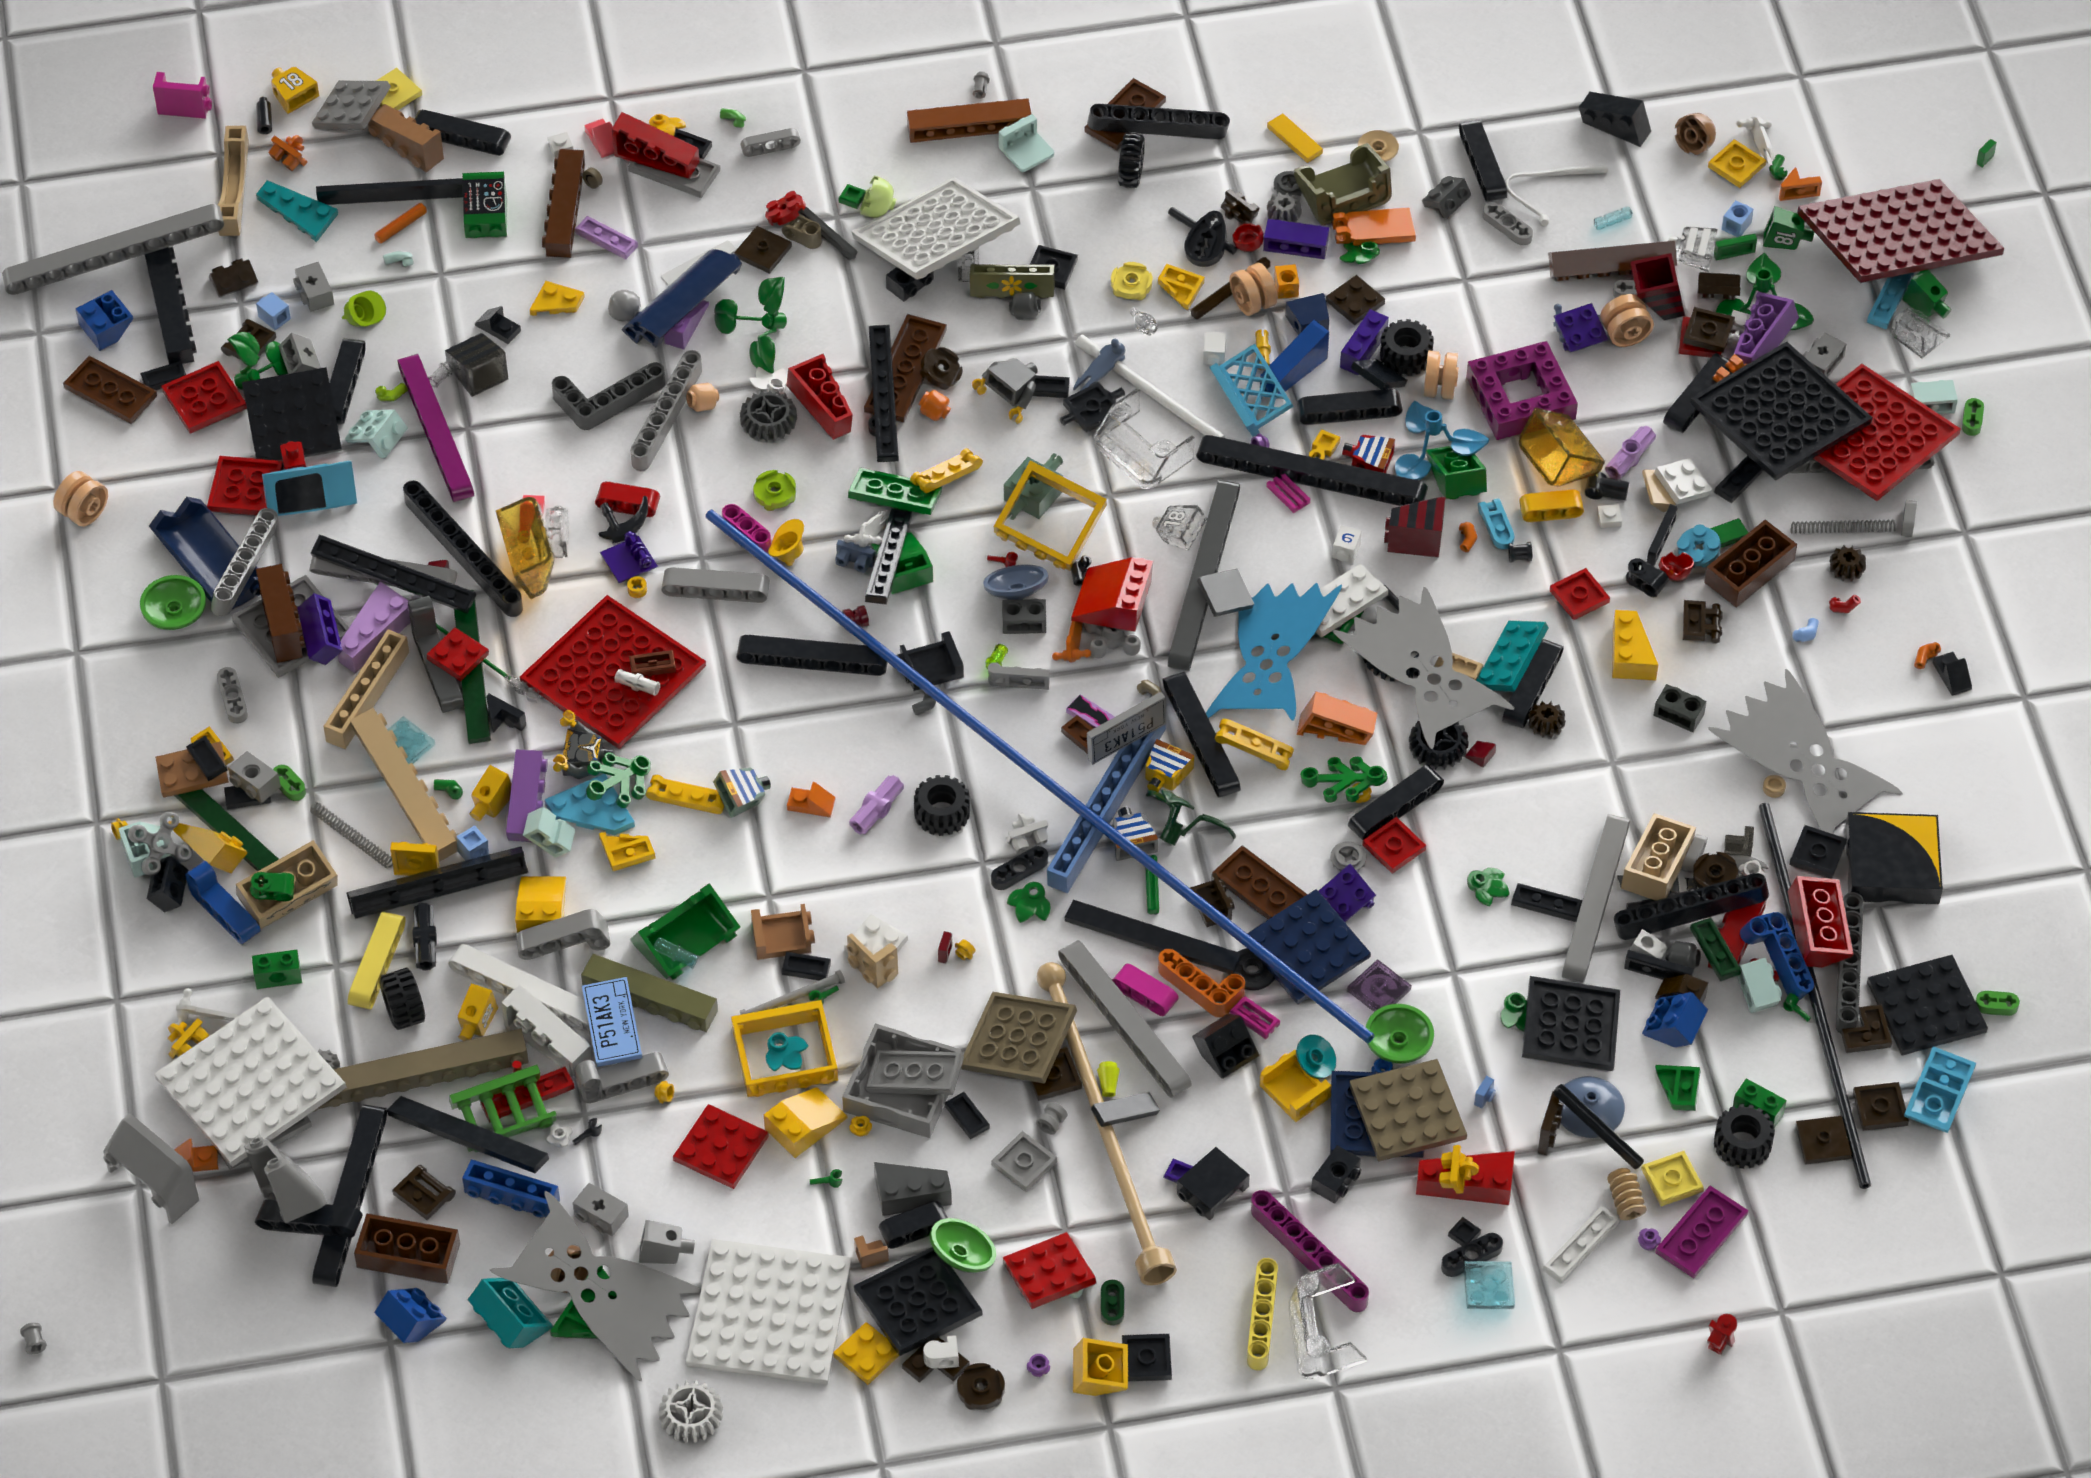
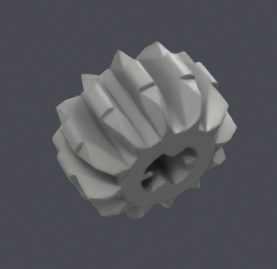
M1280 192L1277 196L1272 195L1267 203L1268 219L1297 223L1302 213L1300 200H1297L1296 195L1289 196L1288 192L1285 195H1282Z

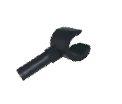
M597 1118L589 1120L588 1129L572 1140L574 1145H577L590 1135L596 1137L601 1134L602 1124L595 1127Z

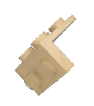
M853 934L847 936L848 962L851 967L857 968L862 973L868 983H872L878 989L887 981L890 982L895 979L898 974L897 948L892 943L873 955Z

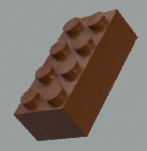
M1765 519L1706 567L1704 583L1737 608L1795 560L1797 543Z
M282 564L256 569L260 595L277 663L303 658L301 650L305 648L301 622H299L297 606L294 602L293 590L291 585H288L291 584L288 571H283Z
M366 1213L354 1252L356 1267L448 1284L460 1246L458 1229Z

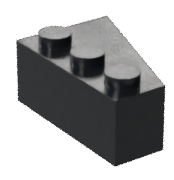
M1590 91L1579 106L1583 123L1638 147L1642 146L1652 132L1643 100Z

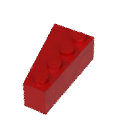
M621 112L612 127L615 157L690 179L700 162L699 149L624 112Z
M824 353L788 368L786 386L829 436L834 440L850 433L853 414L844 395H841L840 387L832 376V370L826 363Z
M1515 1151L1467 1155L1466 1157H1472L1473 1162L1479 1166V1172L1471 1176V1180L1464 1181V1192L1456 1194L1454 1188H1442L1439 1182L1440 1173L1451 1172V1168L1444 1169L1441 1158L1419 1160L1416 1195L1509 1205Z

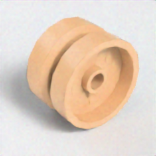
M1255 263L1248 266L1246 271L1238 270L1230 275L1231 292L1237 306L1246 316L1258 313L1261 308L1267 309L1276 305L1278 299L1277 290L1269 271L1263 264Z
M1626 294L1614 298L1605 305L1600 314L1601 321L1612 343L1619 347L1632 346L1648 337L1654 327L1653 320L1644 302L1635 294Z
M1428 351L1424 397L1435 398L1438 385H1442V399L1453 400L1454 389L1457 387L1458 353L1447 352L1444 365H1440L1441 354L1439 351Z
M76 471L68 475L59 485L54 496L53 505L57 512L65 517H69L78 526L84 527L94 522L104 510L108 500V489L103 484L93 480L86 473Z

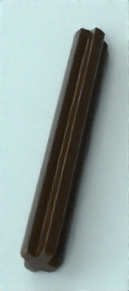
M1262 257L1255 262L1263 264L1266 269L1271 266L1270 260L1266 257ZM1230 282L1190 310L1191 316L1197 320L1232 295Z

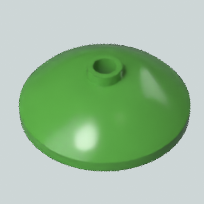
M182 575L164 576L153 581L145 588L140 598V609L145 620L151 625L164 630L181 629L193 624L203 614L206 606V596L201 585L192 578Z
M1391 1004L1381 1007L1369 1017L1366 1023V1028L1375 1035L1373 1040L1367 1045L1375 1055L1388 1062L1399 1064L1414 1062L1428 1053L1434 1041L1432 1022L1425 1013L1410 1005Z
M955 1218L942 1219L937 1221L930 1231V1242L936 1254L946 1264L957 1270L968 1273L983 1272L988 1270L995 1262L996 1249L991 1239L980 1228L967 1221Z

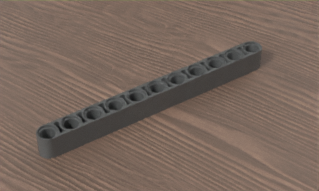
M1218 480L1170 649L1168 667L1190 671L1208 608V603L1197 580L1201 576L1218 572L1239 497V483Z

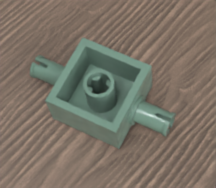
M1053 453L1043 465L1027 457L1004 483V501H1008L1030 460L1063 477L1062 474L1056 472L1057 468L1062 465L1063 459ZM1030 476L1008 518L1010 517V520H1014L1023 510L1040 519L1062 492Z

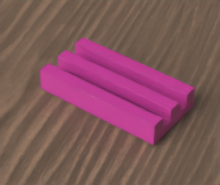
M1285 473L1281 475L1282 479L1276 476L1272 482H1267L1266 487L1293 513L1310 503L1311 499ZM1276 485H1278L1297 504V506Z
M1246 996L1230 1010V1014L1241 1016L1245 1026L1264 1039H1267L1269 1033L1272 1034L1274 1028L1280 1025L1279 1019ZM1243 1005L1247 1006L1249 1009H1251V1010L1254 1011V1012H1250V1011L1247 1010L1245 1007H1243ZM1258 1015H1260L1262 1018H1264L1271 1024L1269 1025L1268 1023L1260 1019Z

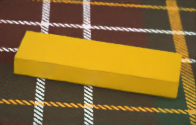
M1283 113L1267 123V128L1306 163L1323 154V148Z

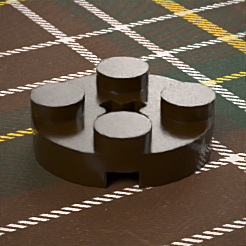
M939 347L938 349L932 348L928 350L923 356L920 374L932 385L946 390L957 383L962 376L963 369L958 363V356L953 351L945 347ZM940 364H942V365L944 366L943 369H944L945 371H942L941 369H939L938 366H939Z
M1716 852L1717 854L1711 855L1709 853L1703 854L1696 860L1693 866L1694 883L1698 888H1703L1738 878V868L1734 858L1724 852ZM1720 870V875L1713 876L1711 871L1716 872Z
M976 1363L965 1368L964 1373L959 1376L957 1380V1393L966 1408L970 1410H984L999 1405L1005 1392V1380L998 1369L996 1371L994 1368H991V1365L986 1363ZM979 1382H982L983 1386H987L984 1390L975 1388Z

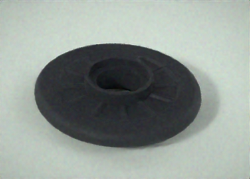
M1248 948L1238 951L1241 953L1242 958L1234 974H1239L1244 978L1246 990L1266 988L1275 980V977L1261 960ZM1250 965L1257 966L1259 970L1255 973H1251L1247 971L1246 968Z

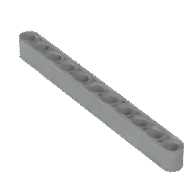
M216 204L206 205L8 267L2 272L5 290L8 294L12 295L23 293L218 232L224 227L221 209Z

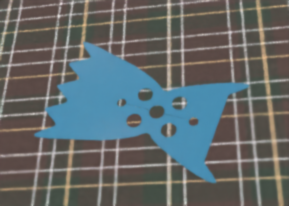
M1267 583L1254 597H1251L1254 602L1253 608L1239 611L1238 620L1240 650L1246 665L1232 677L1206 712L1207 717L1210 718L1220 709H1284L1289 718L1294 721L1296 716V698L1292 674L1287 664L1305 647L1315 634L1337 598L1342 584L1323 597L1318 583H1315L1304 595L1299 597L1294 584L1291 583L1280 595L1275 597L1269 583ZM1279 634L1278 639H1271L1272 635ZM1262 646L1264 648L1263 654L1257 657L1252 656V649ZM1282 646H1288L1290 652L1286 656H1278V649ZM1271 659L1273 661L1272 667L1267 670L1260 668L1263 660ZM1252 672L1256 675L1252 682H1243L1245 674ZM1275 672L1281 673L1282 678L1276 683L1269 682L1271 674ZM1261 689V694L1254 695V691Z

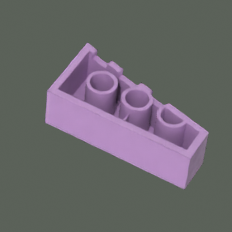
M380 581L341 639L343 651L338 654L339 663L354 673L361 669L387 630L400 633L410 624L408 600Z

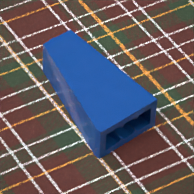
M1315 320L1269 365L1285 392L1328 358L1329 331ZM1266 369L1260 375V378H1264ZM1267 383L1264 392L1273 393L1275 384Z

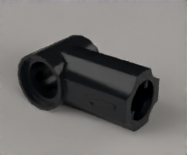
M1592 471L1588 475L1584 492L1588 498L1594 500L1601 499L1604 496L1626 501L1629 482L1607 478L1600 471Z

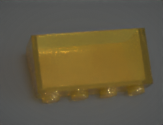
M1534 408L1519 437L1520 449L1547 484L1560 487L1597 475L1606 462L1567 414Z
M526 497L495 512L514 578L528 597L533 599L542 595L547 590L555 556L541 507L535 498Z

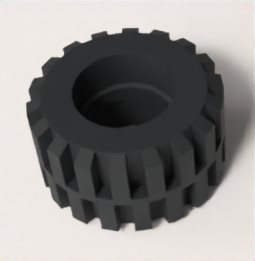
M1401 319L1397 320V323L1392 322L1389 327L1386 326L1384 333L1381 335L1380 360L1401 376L1403 374L1412 376V373L1417 375L1420 374L1421 370L1425 371L1428 351H1433L1434 337L1431 330L1427 329L1425 324L1420 325V322L1416 320L1412 322L1411 319H1406V321ZM1403 346H1408V347H1412V348H1411V349H1405V348H1402V347H1403Z
M935 775L933 779L931 777L927 778V782L922 781L919 784V788H916L914 795V816L918 826L922 825V830L924 831L929 830V834L939 833V836H944V833L952 835L953 831H960L961 826L965 827L970 817V796L968 789H965V784L963 782L959 783V780L955 777L950 779L949 775H945V777ZM944 802L950 804L951 806L947 808H936L933 805L936 803Z
M406 967L381 975L379 981L380 988L393 1026L397 1030H401L424 1022V1005L412 972Z
M1740 1104L1738 1108L1732 1106L1729 1108V1111L1725 1110L1722 1113V1117L1719 1116L1714 1135V1148H1717L1716 1153L1718 1156L1722 1155L1721 1160L1724 1162L1729 1161L1730 1166L1733 1167L1739 1165V1168L1742 1169L1745 1166L1753 1168L1755 1163L1760 1165L1763 1163V1159L1767 1160L1769 1153H1771L1775 1134L1773 1121H1769L1770 1116L1768 1114L1763 1115L1762 1109L1758 1108L1756 1110L1752 1105L1744 1107V1104ZM1745 1132L1752 1135L1755 1139L1743 1141L1736 1138L1733 1134Z

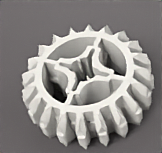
M686 1380L684 1386L681 1387L676 1383L675 1390L669 1388L667 1391L668 1395H663L662 1403L659 1404V1420L661 1421L662 1428L666 1429L669 1436L674 1434L676 1441L683 1437L685 1443L689 1439H693L696 1443L698 1437L706 1440L707 1433L713 1435L715 1433L714 1428H719L720 1421L723 1419V1404L719 1394H715L713 1387L708 1389L706 1383L698 1386L696 1380L693 1385H689ZM674 1417H677V1419L683 1420L685 1423L679 1422V1421L676 1420Z

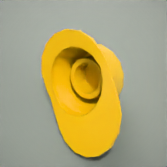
M799 519L788 520L777 529L768 550L770 556L777 557L788 566L793 565L795 559L804 550L801 540L804 532L803 521Z

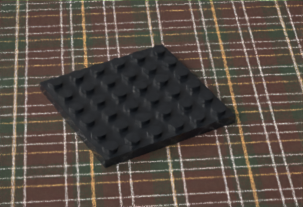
M1788 342L1781 344L1691 397L1690 402L1692 406L1775 481L1870 425L1873 419L1872 416Z

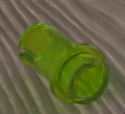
M996 644L991 656L985 661L987 669L991 663H998L1002 666V661L1008 653V648L1005 645Z

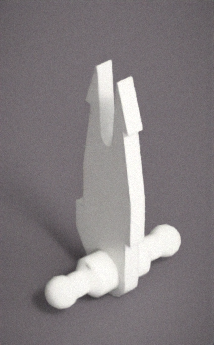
M1751 117L1746 119V121L1738 120L1736 126L1750 129L1754 142L1764 159H1766V163L1773 165L1771 159H1775L1774 152L1764 127L1770 128L1772 122L1769 120L1762 121L1759 117Z
M887 510L878 511L877 515L861 525L859 534L854 536L845 535L844 541L846 543L854 542L859 547H866L872 543L881 544L882 538L877 535L885 527L888 518H883Z
M189 988L183 991V999L176 1006V1011H178L177 1025H180L182 1021L185 1022L189 1014L229 1021L239 1016L238 1014L191 1006L190 996L192 995V990Z

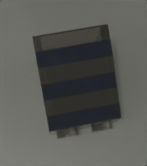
M483 333L470 337L445 350L448 367L471 397L509 379L505 351Z

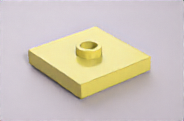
M398 68L393 69L376 80L388 81L391 86L380 106L386 104L396 110H400L422 96V90Z
M1685 1151L1646 1163L1641 1167L1661 1207L1704 1192V1186Z

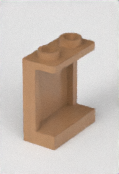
M800 904V911L761 916L760 909L751 910L757 960L783 957L786 955V952L797 954L811 953V944L815 943L814 931L809 930L808 925H812L811 912H806L805 904Z

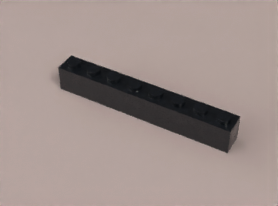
M167 247L144 254L168 363L172 364L181 361L182 364L194 362L193 353H197L195 341H190V337H193L191 325H186V322L190 320L188 310H183L182 307L186 306L184 293L179 294V291L183 289L181 279L175 276L179 275L177 262L172 263V260L176 259L173 247Z

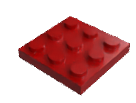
M219 361L161 386L162 392L190 434L247 409L245 400Z
M219 456L207 507L211 512L257 516L261 509L267 508L262 474L282 471L284 467L283 461Z
M708 1104L673 1155V1161L734 1189L768 1139L769 1133L762 1128Z
M1067 1232L1003 1257L1005 1267L1031 1309L1097 1284L1095 1275Z

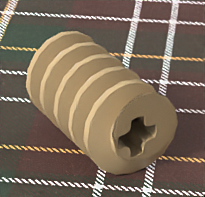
M1628 1168L1612 1171L1608 1175L1607 1180L1610 1184V1191L1612 1192L1619 1218L1625 1221L1645 1214L1647 1208L1643 1205L1645 1202L1644 1198L1641 1197L1642 1191L1639 1190L1640 1185L1637 1182V1175L1630 1173Z

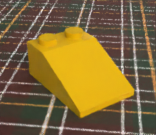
M179 823L173 829L204 861H207L213 867L229 873L235 870L248 853L242 847L243 843L235 836L230 837L222 831L217 833L212 830Z
M521 876L515 917L517 933L564 917L566 877Z
M818 1087L782 1100L764 1114V1127L774 1139L796 1158L845 1121L848 1116Z

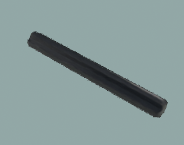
M1560 1084L1554 1089L1553 1094L1633 1169H1638L1643 1164L1644 1159L1565 1085Z

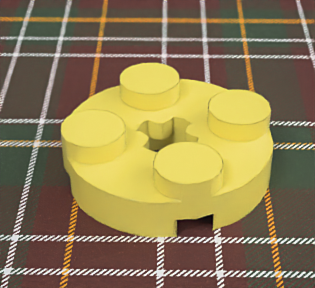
M1137 262L1123 263V266L1120 268L1117 266L1111 274V287L1114 295L1125 299L1143 300L1152 288L1153 277L1151 272L1149 273L1146 270V266ZM1130 279H1134L1135 282L1130 283L1128 281H1130Z

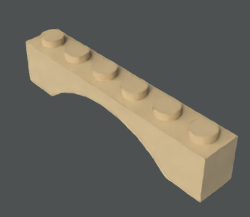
M225 126L224 175L221 198L218 203L224 227L218 231L219 236H240L249 147L246 126Z

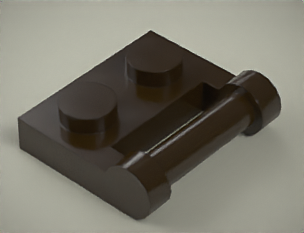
M246 319L242 323V328L237 332H251L250 334L255 337L260 347V351L257 354L259 357L266 350L267 344L277 338L276 332L250 319ZM225 342L222 345L221 351L225 355H232L240 359L230 342Z
M422 1165L415 1167L392 1190L395 1197L426 1220L446 1202L451 1201L456 1194L452 1187H446L430 1175ZM417 1180H423L440 1194L436 1196Z

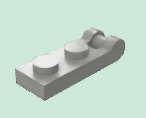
M991 663L988 666V683L992 686L1049 690L1050 670L1002 667L998 663Z

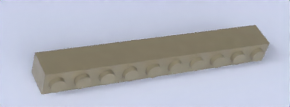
M522 1028L333 1069L345 1082L347 1088L313 1112L322 1108L337 1107L349 1102H360L372 1097H383L395 1092H406L413 1088L429 1087L436 1083L452 1082L459 1078L474 1077L487 1072H497L500 1069L512 1067L514 1061H520L521 1065L528 1064V1054Z

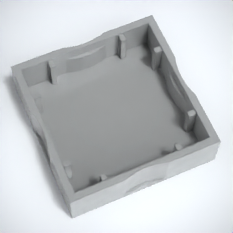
M875 1023L863 1049L862 1059L854 1070L843 1094V1112L858 1117L866 1116L872 1121L930 1138L948 1095L868 1093L865 1087L876 1051L962 1052V1049L932 1040L919 1039L906 1032Z

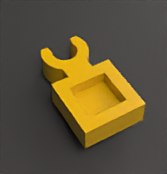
M1321 429L1312 443L1309 457H1318L1325 460V455L1331 457L1340 444L1341 437Z

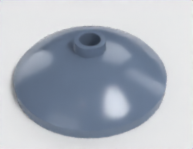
M1014 565L992 572L984 579L983 584L984 589L995 597L1006 600H1023L1042 589L1047 583L1049 576L1047 570L1040 566Z
M1591 1076L1575 1078L1565 1084L1578 1099L1613 1131L1620 1125L1624 1117L1625 1103L1621 1093L1613 1084L1604 1079ZM1564 1104L1561 1124L1568 1131L1586 1138L1599 1137Z

